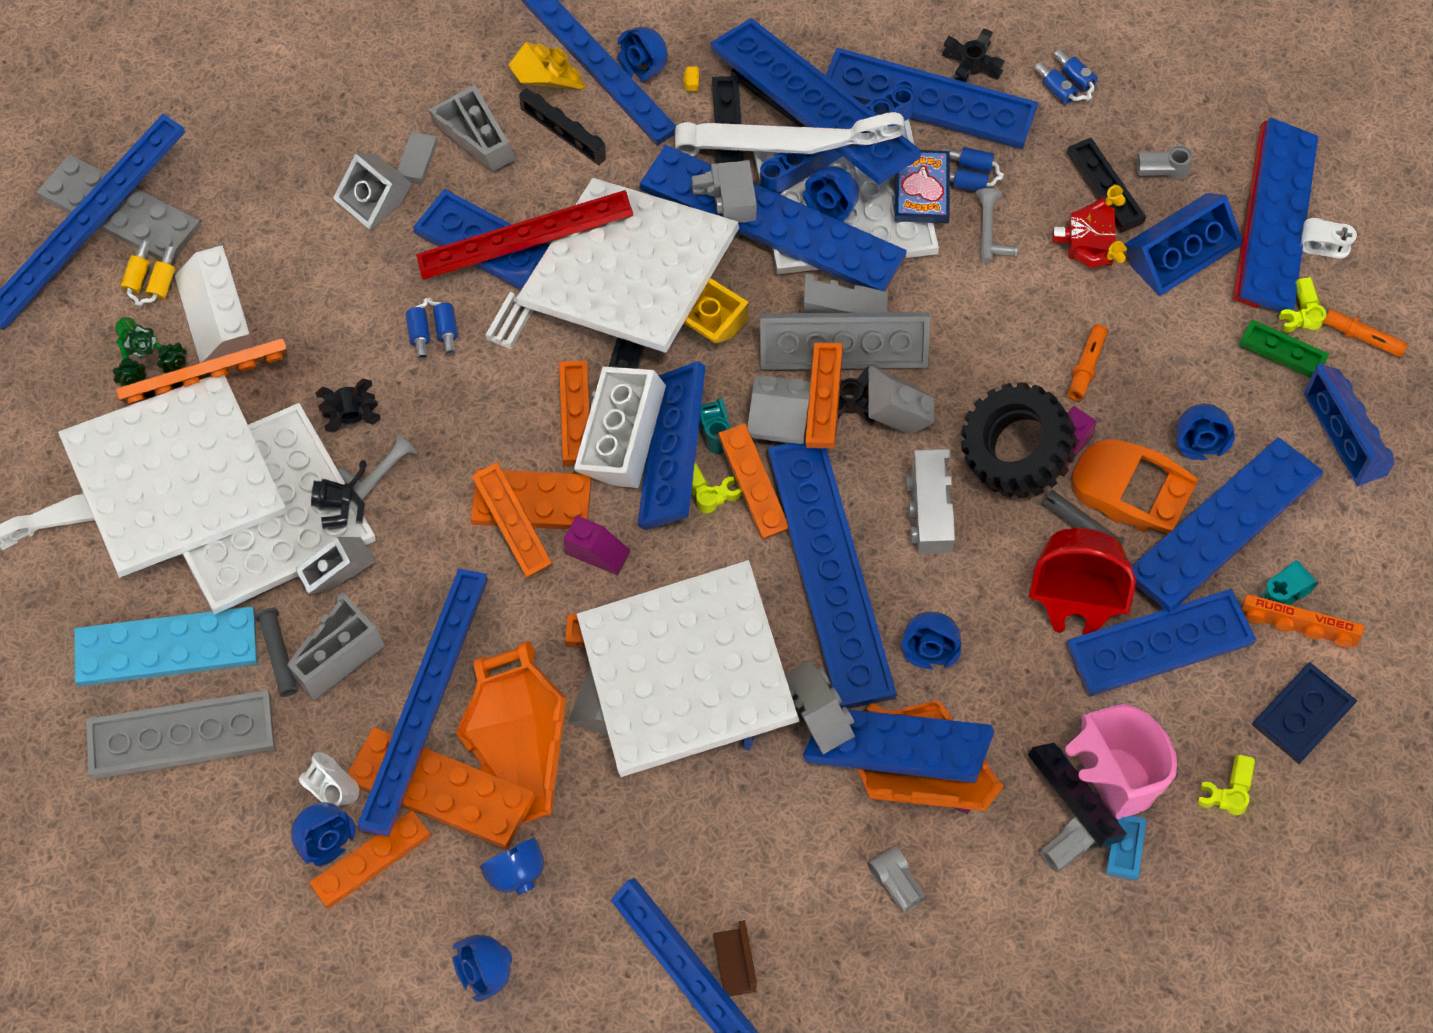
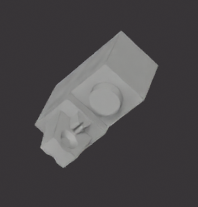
M749 160L711 164V171L692 176L693 195L714 196L717 214H722L723 217L738 221V223L756 221L757 203Z
M337 537L295 569L308 594L329 593L348 578L356 576L365 568L376 563L377 559L373 556L370 546H365L361 537Z

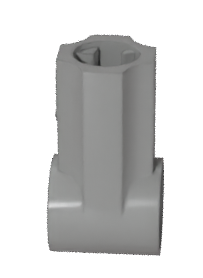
M1177 145L1169 151L1138 152L1137 174L1139 176L1168 175L1173 180H1183L1189 175L1193 156L1192 151L1186 146Z
M1075 817L1065 826L1059 836L1041 849L1040 854L1045 863L1058 873L1080 854H1087L1098 844L1078 818Z
M896 846L891 847L867 862L868 868L877 883L886 887L902 913L910 911L925 900V894L908 871V863Z

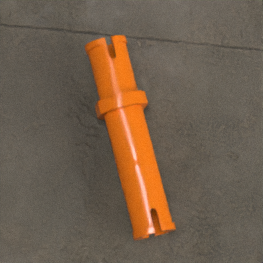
M1333 309L1329 310L1323 323L1345 333V337L1351 338L1352 336L1399 358L1404 354L1408 343L1360 322V318L1356 316L1351 318ZM1374 335V336H1376V337H1378V338L1384 340V343L1381 342V341H1379V340L1374 339L1372 336Z
M1093 325L1080 361L1072 371L1074 377L1067 396L1074 401L1083 400L1089 382L1094 380V369L1108 334V329L1103 325Z

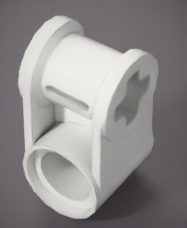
M1310 218L1303 223L1300 246L1303 244L1302 251L1307 254L1342 259L1349 255L1351 245L1355 242L1357 233L1348 224Z
M322 752L314 753L310 767L299 776L300 784L321 802L333 803L338 807L354 803L359 796L358 783L332 757Z

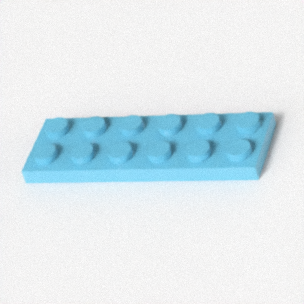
M253 606L227 609L215 615L211 611L74 628L75 683L78 687L258 664L256 617Z

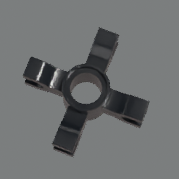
M983 28L977 40L968 41L964 45L953 37H947L944 42V47L946 48L942 56L961 61L960 66L955 71V75H957L955 80L967 82L970 75L978 74L981 71L986 72L996 80L1000 78L1003 73L1001 68L1005 60L986 55V51L991 45L989 40L993 35L992 31Z
M869 366L861 373L858 379L848 378L841 380L838 420L843 413L852 414L858 412L871 425L876 421L869 418V400L863 396L869 390ZM845 395H853V396H855V397H854V398H848V397H846Z
M362 378L355 388L343 387L333 392L329 388L321 387L316 391V397L325 400L318 406L319 411H322L323 417L330 419L329 423L324 426L325 431L336 432L341 424H355L362 419L370 424H375L381 419L380 414H375L371 411L378 406L375 394L367 392L368 388L372 386L371 380Z

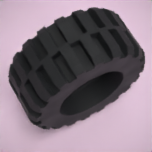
M1018 382L1017 387H1013L1011 383L1003 384L1001 386L1002 390L996 392L993 388L986 392L988 397L983 401L979 398L974 403L976 406L974 412L968 411L965 417L968 425H963L961 430V436L965 439L961 442L962 452L966 455L964 459L980 481L993 492L999 491L1002 496L1010 498L1013 496V493L1018 498H1028L1029 492H1033L1037 496L1044 493L1042 488L1047 485L1051 488L1057 485L1058 482L1055 479L1059 475L1065 477L1069 471L1066 464L1067 462L1072 463L1076 455L1072 448L1077 446V437L1074 434L1076 429L1062 404L1059 403L1051 392H1045L1043 387L1033 385L1030 388L1028 383ZM1027 419L1041 423L1043 427L1042 439L1037 449L1031 455L1014 462L1002 461L997 458L995 454L996 442L1001 432L1007 426L1016 421Z

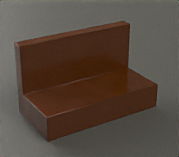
M743 920L739 921V929L714 933L722 985L729 996L756 992V975L746 922Z

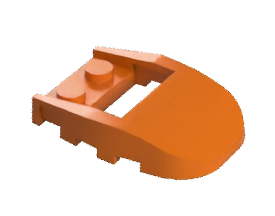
M1116 439L1103 440L1090 446L1080 457L1071 478V486L1075 496L1086 506L1093 510H1100L1108 515L1109 520L1118 524L1123 522L1135 526V529L1143 532L1153 529L1166 533L1165 536L1176 527L1198 482L1197 477L1164 454ZM1141 459L1148 463L1156 464L1168 474L1149 514L1121 501Z

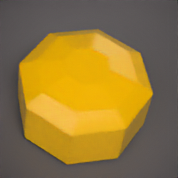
M687 66L684 70L683 84L686 91L699 90L698 66Z

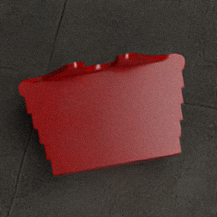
M1087 528L1063 529L1056 532V534H1052L1039 556L1033 571L1029 598L1041 602L1046 607L1055 632L1061 633L1065 630V619L1069 615L1079 614L1083 616L1086 620L1083 629V635L1098 631L1113 615L1130 613V606L1133 602L1132 597L1135 593L1136 577L1131 563L1124 554L1122 545L1111 535Z

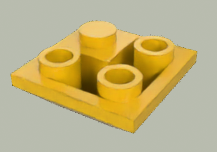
M525 42L508 64L519 82L536 87L581 90L586 87L580 78L579 71L572 67L567 60V54L560 48L554 49L540 43Z

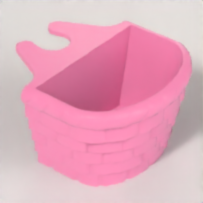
M1128 704L1110 706L1099 711L1083 714L1081 716V733L1065 748V753L1068 756L1079 754V759L1085 768L1080 770L1079 778L1082 781L1093 783L1105 807L1116 819L1134 815L1150 808L1157 797L1174 780L1177 773V756L1167 732L1149 713Z

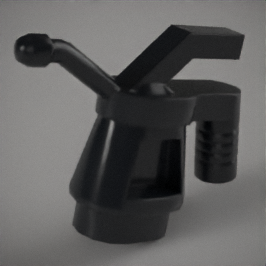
M365 460L360 461V470L349 484L345 483L343 485L327 479L313 481L311 506H317L321 510L341 508V515L321 517L322 529L347 526L351 500L358 507L356 523L363 524L365 503L353 490V487L365 472L367 467Z

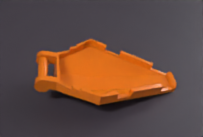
M529 641L520 643L518 648L490 658L481 657L474 660L477 684L472 700L469 701L456 731L457 736L466 749L472 751L480 762V769L535 793L536 797L522 824L550 816L552 813L567 699L535 665V652L533 645ZM517 660L521 661L522 666L490 677L491 669Z
M939 700L908 706L902 710H885L876 704L870 703L864 710L953 721L952 716ZM985 759L976 783L857 769L870 799L986 811L1003 788L1002 782L999 781L989 768Z

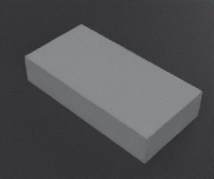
M411 131L397 172L412 183L423 184L438 143L437 136Z

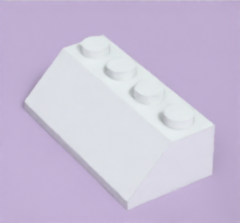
M223 245L196 252L174 276L199 362L202 363L254 347Z
M602 367L574 467L576 472L611 486L639 487L666 387L654 370Z

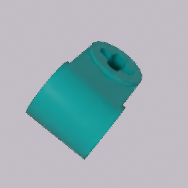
M722 397L717 398L715 402L702 404L699 428H701L705 445L710 452L715 454H721L724 450L719 438L714 435L730 429Z
M1296 560L1268 581L1266 590L1262 593L1261 598L1291 605L1311 593L1319 582Z

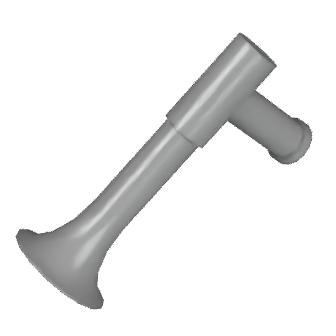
M994 188L977 190L974 193V197L981 201L983 208L981 262L992 263L993 255L1017 257L1018 245L993 244V208L995 202L1002 198V192Z
M395 433L396 443L391 452L370 475H367L362 482L358 480L354 485L353 490L361 499L377 485V482L401 457L409 453L417 454L415 448L401 435ZM344 467L338 470L345 483L349 484L354 478Z

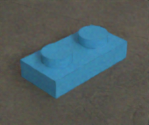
M1130 815L1117 819L1127 835L1121 842L1110 845L1106 875L1137 881L1147 819Z

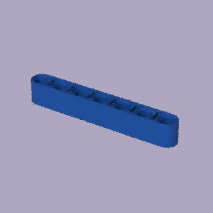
M900 85L864 106L876 115L890 112L899 113L904 117V121H906L913 114L915 92L909 86ZM835 149L813 154L779 153L762 163L760 167V186L779 194L843 156Z

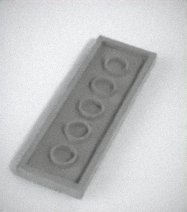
M69 154L36 193L40 199L70 214L107 173ZM134 188L98 229L139 249L141 240L148 241L151 244L147 254L162 261L167 246L176 249L173 257L174 260L199 230L201 223L192 216Z
M929 312L760 314V370L812 369L814 343H843L842 369H866L868 366L876 368H928Z
M268 690L86 719L88 771L91 779L275 750L271 697Z

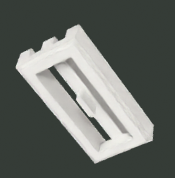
M510 292L488 329L486 340L512 349L533 309L525 307L508 339L504 340L521 307H524L518 305L515 293ZM514 303L515 305L511 310L509 316L507 317L505 323L503 324L501 330L499 331L498 335L495 336L503 320L505 319L507 313L509 312L511 306Z

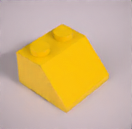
M710 278L684 324L714 343L730 340L748 321L749 302Z

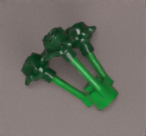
M122 317L116 323L115 332L119 336L116 343L120 347L123 360L119 367L113 369L115 375L113 380L115 383L126 386L145 379V365L139 364L138 361H132L128 355H136L142 359L146 353L152 354L154 347L158 350V357L160 359L157 362V366L162 368L164 373H168L170 370H179L186 362L185 354L187 350L182 347L181 343L177 342L174 345L169 344L167 346L161 345L157 337L153 335L154 331L152 328H144L141 325H137L135 320L130 317Z

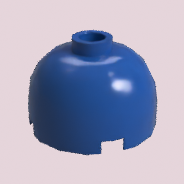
M634 27L621 33L617 45L621 44V52L617 53L623 70L631 78H633L634 73L640 78L639 81H645L662 71L667 63L668 52L664 39L657 31L649 27ZM644 63L648 64V68L646 70L638 69L639 65H642Z
M840 167L821 168L810 176L804 184L806 190L803 192V198L806 205L840 221H843L851 214L859 199L858 185L849 172Z
M1204 403L1188 408L1180 416L1176 425L1177 444L1182 454L1192 460H1208L1204 454L1217 453L1219 457L1232 447L1235 440L1234 428L1229 416L1224 410L1213 404Z
M924 612L916 615L907 623L902 635L901 648L905 652L904 657L907 661L916 667L933 670L929 664L931 663L944 665V668H948L957 662L961 654L960 629L954 620L946 614Z
M318 802L302 810L295 818L291 827V841L298 855L306 863L313 862L316 866H322L332 862L346 851L345 848L340 847L347 842L348 838L351 841L353 840L356 826L347 812L337 805L328 802Z
M534 837L516 845L515 848L504 851L481 864L480 868L488 883L497 891L508 893L516 890L519 896L535 888L533 881L543 871L544 857Z
M476 934L457 941L453 945V949L458 948V955L452 957L456 974L465 991L468 983L471 985L476 994L471 997L472 999L482 1002L500 992L508 983L512 956L506 946H502L496 939L491 936Z

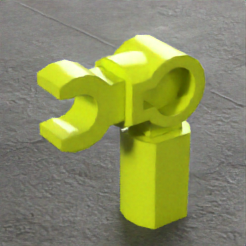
M1312 278L1298 279L1296 281V295L1301 309L1298 312L1290 309L1282 310L1278 317L1279 320L1287 319L1291 322L1284 324L1282 330L1285 333L1293 332L1297 327L1317 330L1322 326L1327 315L1325 308L1320 305Z
M695 462L691 494L696 495V506L700 512L711 513L717 506L724 504L725 500L735 501L742 496L740 488L735 491L728 490V487L735 485V478L733 476L725 478L720 486L708 487L707 480Z
M1236 755L1229 782L1231 789L1223 788L1221 790L1211 782H1202L1201 790L1208 791L1211 797H1199L1198 804L1206 808L1217 805L1220 806L1219 809L1227 810L1233 815L1243 814L1249 804L1247 792L1251 788L1255 759L1244 755Z

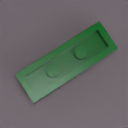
M1253 319L1239 343V346L1311 378L1316 366L1324 365L1329 356L1327 352Z

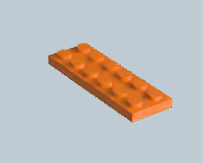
M283 338L116 388L119 400L133 405L146 400L147 395L155 393L157 396L174 390L173 387L183 385L185 387L199 383L201 379L209 376L211 378L222 375L227 377L229 376L228 371L238 368L240 372L256 368L255 362L266 359L267 364L283 359L282 354L287 353Z
M375 727L371 730L347 773L358 783L359 789L370 793L393 736L392 734ZM423 748L401 806L508 850L536 796L533 791Z

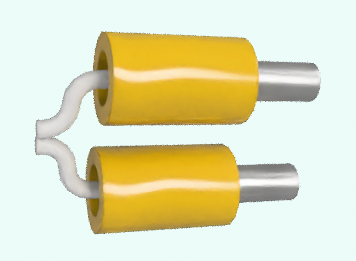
M141 240L137 255L129 257L120 288L127 291L128 296L135 300L134 305L142 307L144 303H151L156 299H166L175 272V267L171 265L176 251L174 247L167 246L162 262H155L145 291L152 298H145L140 302L132 293L139 294L150 265V262L146 260V256L151 243Z

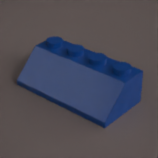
M1206 193L1129 240L1124 245L1127 248L1126 253L1132 268L1157 295L1161 296L1239 247L1242 237L1227 195Z
M1323 364L1317 365L1305 389L1304 396L1357 486L1388 476L1395 463L1393 454L1389 448L1385 447L1380 438L1378 428L1371 423L1366 415L1365 406L1362 402L1358 401L1353 393L1350 381L1343 376L1339 369Z

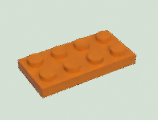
M502 470L533 528L569 529L576 515L588 520L591 477L573 473ZM475 483L471 514L472 525L498 526Z

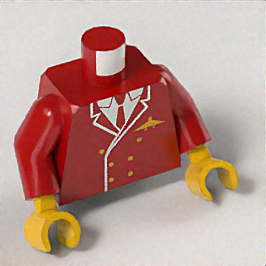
M1113 185L1108 189V198L1104 196L1094 203L1072 212L1068 227H1053L1052 242L1068 243V257L1076 259L1091 269L1103 265L1112 266L1113 260L1117 263H1123L1126 259L1123 252H1126L1127 248L1123 242L1116 241L1115 208H1111L1112 204L1122 206L1125 203V197L1122 195L1123 189L1119 185Z

